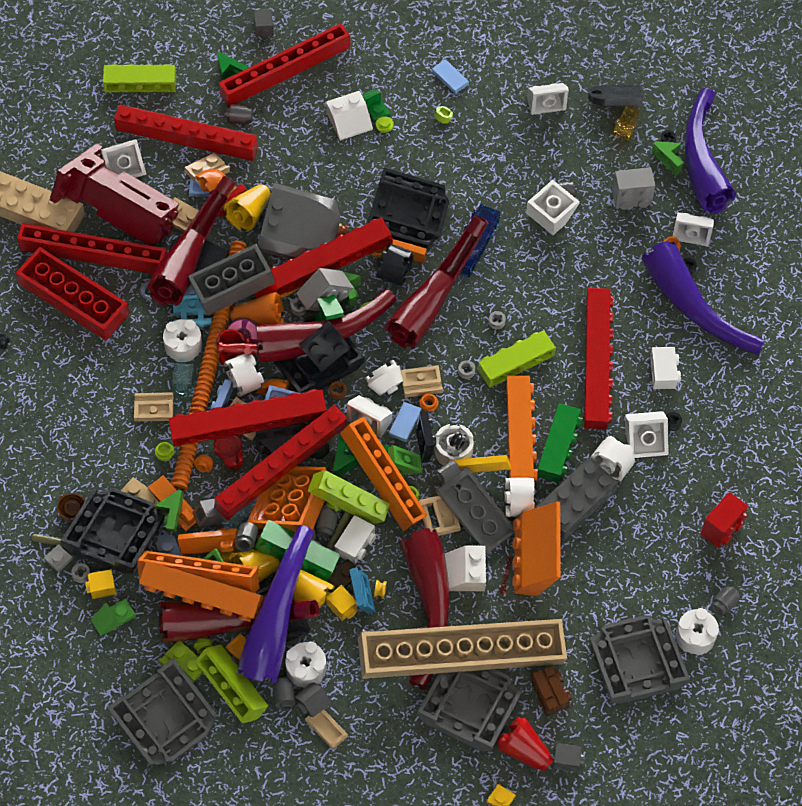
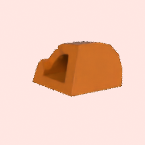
M208 169L195 175L202 191L210 192L215 189L223 175H226L219 170Z
M269 379L261 384V388L257 389L256 393L266 395L269 385L288 390L290 383L283 379Z

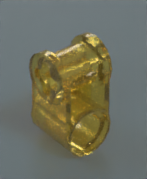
M625 107L619 121L615 125L613 136L618 135L630 142L638 123L639 110L637 107Z

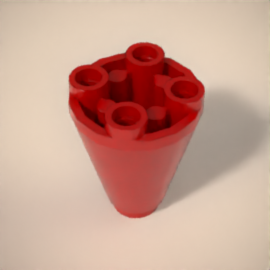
M516 717L509 725L511 730L508 733H503L496 742L498 744L497 749L544 772L554 760L551 757V753L525 717Z

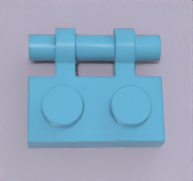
M186 295L179 305L174 306L173 304L174 316H181V319L193 320L199 328L211 325L212 319L204 318V315L207 314L197 295ZM187 315H198V318L187 319Z

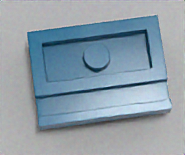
M357 567L350 569L357 606L367 614L376 612L368 576L361 570H358Z

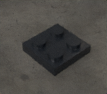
M329 321L299 345L321 372L351 348Z
M428 411L419 412L415 428L422 463L430 462L431 456L434 455V447L436 446V436L432 435L431 431L433 429L432 418H429Z

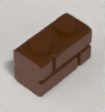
M550 666L531 674L530 682L546 716L569 708L572 698L569 690L564 689L562 685L563 678L560 671H556L554 666Z

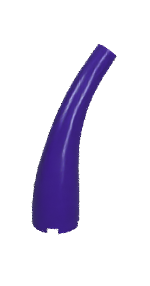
M702 88L695 100L687 123L685 158L691 186L697 201L704 212L707 210L710 214H714L726 209V204L730 200H735L736 192L718 165L703 137V121L707 110L711 108L715 92L710 88Z
M669 241L661 242L652 247L654 251L648 255L646 252L642 255L641 259L656 285L690 320L715 337L735 347L759 355L765 339L751 333L748 334L732 326L708 306L698 290L675 242L672 244Z
M302 525L297 528L246 638L237 670L239 674L244 672V677L262 682L266 677L271 678L270 683L277 682L286 647L294 591L308 547L314 536L313 530L307 526Z

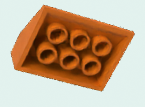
M296 466L258 496L247 522L255 524L260 530H263L268 520L293 532H296L297 528L302 525L313 530L325 500L309 493L308 489L313 474L324 470L327 471L326 467Z
M557 501L522 512L513 521V530H515V538L512 544L513 549H515V556L512 561V566L514 567L512 579L514 594L538 596L560 578V502Z

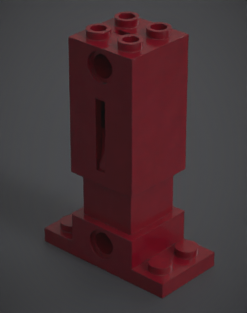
M95 144L57 171L49 199L56 204L66 197L77 204L84 201L97 209V216L149 246H153L157 242L160 243L166 235L169 236L173 231L174 226L172 224L178 216L179 212L177 209L179 203L126 172H122L119 175L105 167V160L102 159L101 155L103 147L99 144Z

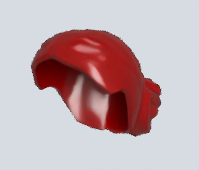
M227 329L218 335L216 346L219 352V342H223V344L245 343V340L239 331ZM222 352L219 353V360L224 365L225 361L241 354Z
M235 435L214 440L213 450L219 458L224 460L225 466L233 470L240 469L244 461L242 454L243 445L240 436Z

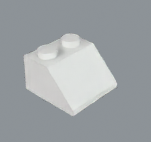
M553 83L528 88L527 100L531 115L566 110L568 87L563 83Z
M360 91L326 102L327 115L339 140L373 130L367 105Z
M136 139L101 149L102 158L105 160L104 166L119 175L122 172H126L134 178L146 175Z
M552 180L527 202L526 214L554 235L567 223L579 205V201Z
M677 212L673 237L682 242L708 246L714 219Z
M359 395L347 403V421L352 423L364 417L375 435L379 438L383 436L392 422V412L387 407L375 404L367 397L363 398Z
M663 411L625 415L627 443L634 450V458L668 455V418Z
M463 546L445 553L449 591H485V546Z

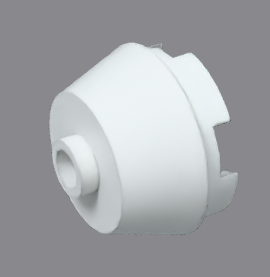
M394 360L390 362L391 366L387 367L385 364L373 371V377H365L368 383L367 386L379 396L386 392L390 395L398 390L397 386L403 382L400 365L397 366Z

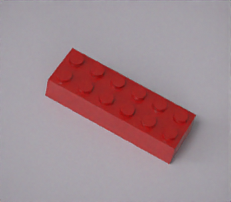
M41 247L16 272L19 285L105 341L130 315L127 302Z

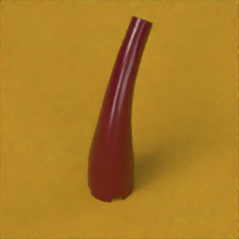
M223 175L185 232L157 266L147 286V289L151 292L150 297L156 303L163 306L167 304L177 306L182 302L191 283L188 276L195 273L205 241L228 198L237 186L228 177Z
M478 215L473 216L467 228L439 267L401 304L384 326L385 332L389 330L392 335L390 339L404 349L407 346L414 349L430 329L451 288L489 224L484 218Z
M385 289L372 299L370 303L343 317L324 321L256 325L259 362H275L307 355L299 345L328 321L343 339L349 338L378 319L396 302V297L393 292Z
M430 528L411 533L412 537L407 541L402 538L399 545L420 596L427 618V628L447 627L449 584L446 559L437 530L433 529V532H431ZM432 674L411 675L409 683L412 686L417 685L421 690H424Z
M314 599L292 602L289 622L316 618L320 610L318 602ZM183 601L159 602V608L163 607L162 613H159L160 634H165L161 638V642L198 640L252 627L255 620L251 619V622L239 619L240 615L232 613V616L220 613L221 609L213 607V610L202 608V603L194 601V604Z

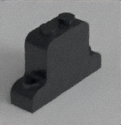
M299 423L257 431V445L255 447L259 453H265L269 456L308 425L306 423ZM324 444L310 457L312 459H323L329 454V444Z

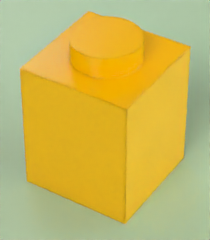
M112 569L88 574L89 581H86L85 585L87 594L91 593L92 599L117 595Z
M342 585L326 597V604L342 621L346 618L350 619L356 614V600Z

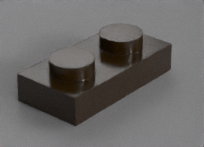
M346 559L331 574L327 582L334 586V590L329 589L328 592L332 593L341 585L346 588L352 583L349 570L356 566L349 559Z

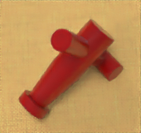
M244 338L245 343L223 344V342H219L218 353L257 355V344H251L252 338Z

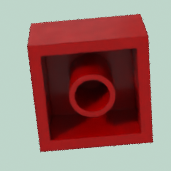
M729 492L705 518L700 535L717 548H720L722 544L726 546L731 541L733 532H739L745 523L743 521L748 516L746 514L748 505Z

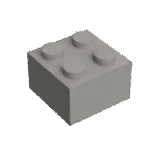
M651 167L615 171L612 194L616 209L626 210L636 206L644 208L652 205L655 181Z
M319 268L296 294L307 310L319 311L318 298L335 295L340 303L349 295V292L354 287L343 271Z

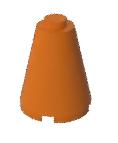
M273 292L235 305L230 312L231 320L247 319L255 325L284 323V318H281V312L284 309L280 294Z

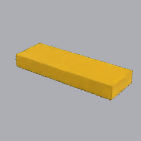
M507 455L453 460L457 463L461 472L464 468H468L471 473L511 470V463Z

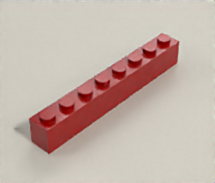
M342 23L219 82L220 96L228 107L231 104L236 105L349 49L350 34Z
M120 104L114 117L116 130L249 161H254L258 150V136Z
M382 217L373 219L368 224L356 227L345 235H339L334 240L323 243L311 251H306L297 258L289 259L278 267L270 268L275 284L253 295L256 299L273 292H278L277 294L282 295L302 287L319 268L338 270L392 244V235Z
M22 223L17 237L21 251L34 253L41 247L55 257L154 274L160 261L167 254L166 248Z
M588 288L586 296L584 428L607 430L608 423H612V412H609V406H612V395H609V389L612 390L613 378H609V373L613 371V361H609V357L613 355V345H610V340H613V329L610 328V323L613 324V312H610V307H613L614 296H610V289Z
M312 389L306 393H291L285 397L274 396L268 400H253L247 404L237 403L225 408L215 407L209 411H195L188 415L177 414L169 418L173 444L176 447L310 422L317 419L327 410L323 391Z
M333 405L215 497L214 507L228 521L345 429L347 417L336 405Z

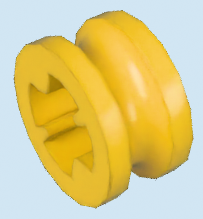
M376 580L374 598L380 596L381 599H384L387 581L380 583L379 580Z

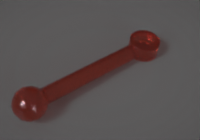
M511 556L506 558L507 565L502 586L499 588L500 594L507 592L506 583L513 561Z

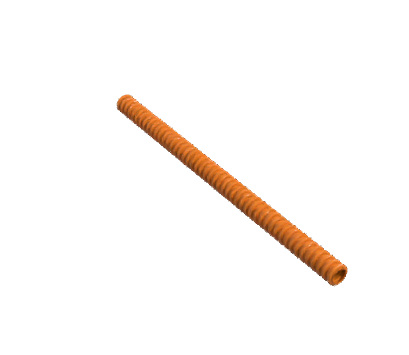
M233 241L228 257L246 249L247 245L242 241ZM232 304L214 312L189 414L195 411H207L220 358L216 339L228 327ZM198 443L180 446L179 456L177 457L178 461L176 462L175 472L173 473L174 477L171 483L175 489H182L183 492L187 491Z

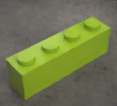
M104 65V91L176 92L175 65Z
M544 330L539 333L535 332L529 338L515 342L511 347L502 348L496 354L482 358L478 365V371L488 387L491 388L507 380V376H515L555 356L556 347Z
M326 470L313 474L308 489L309 493L373 525L385 521L390 503Z
M222 645L205 648L196 659L197 665L242 724L257 720L268 708V704L247 677L243 676L244 673H237V664Z

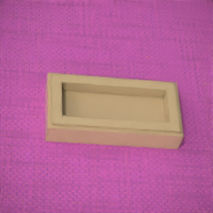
M324 709L313 718L310 716L305 718V721L332 750L348 737V734Z

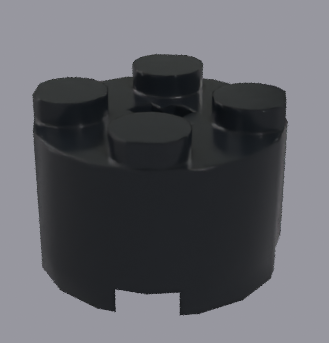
M389 244L387 250L383 251L380 261L383 263L382 267L378 269L377 278L403 286L406 278L403 277L406 276L412 267L413 251Z

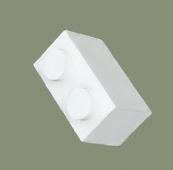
M652 347L650 360L653 389H676L677 383L681 381V373L677 371L679 355L675 354V347Z
M354 515L334 546V551L340 554L339 557L345 560L349 559L353 564H356L358 560L364 558L367 545H371L376 538L375 526Z

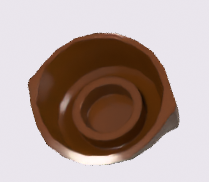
M77 493L60 496L57 503L59 515L65 520L73 521L84 504L85 499Z

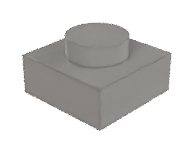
M57 545L44 557V560L58 573L73 559L60 545Z

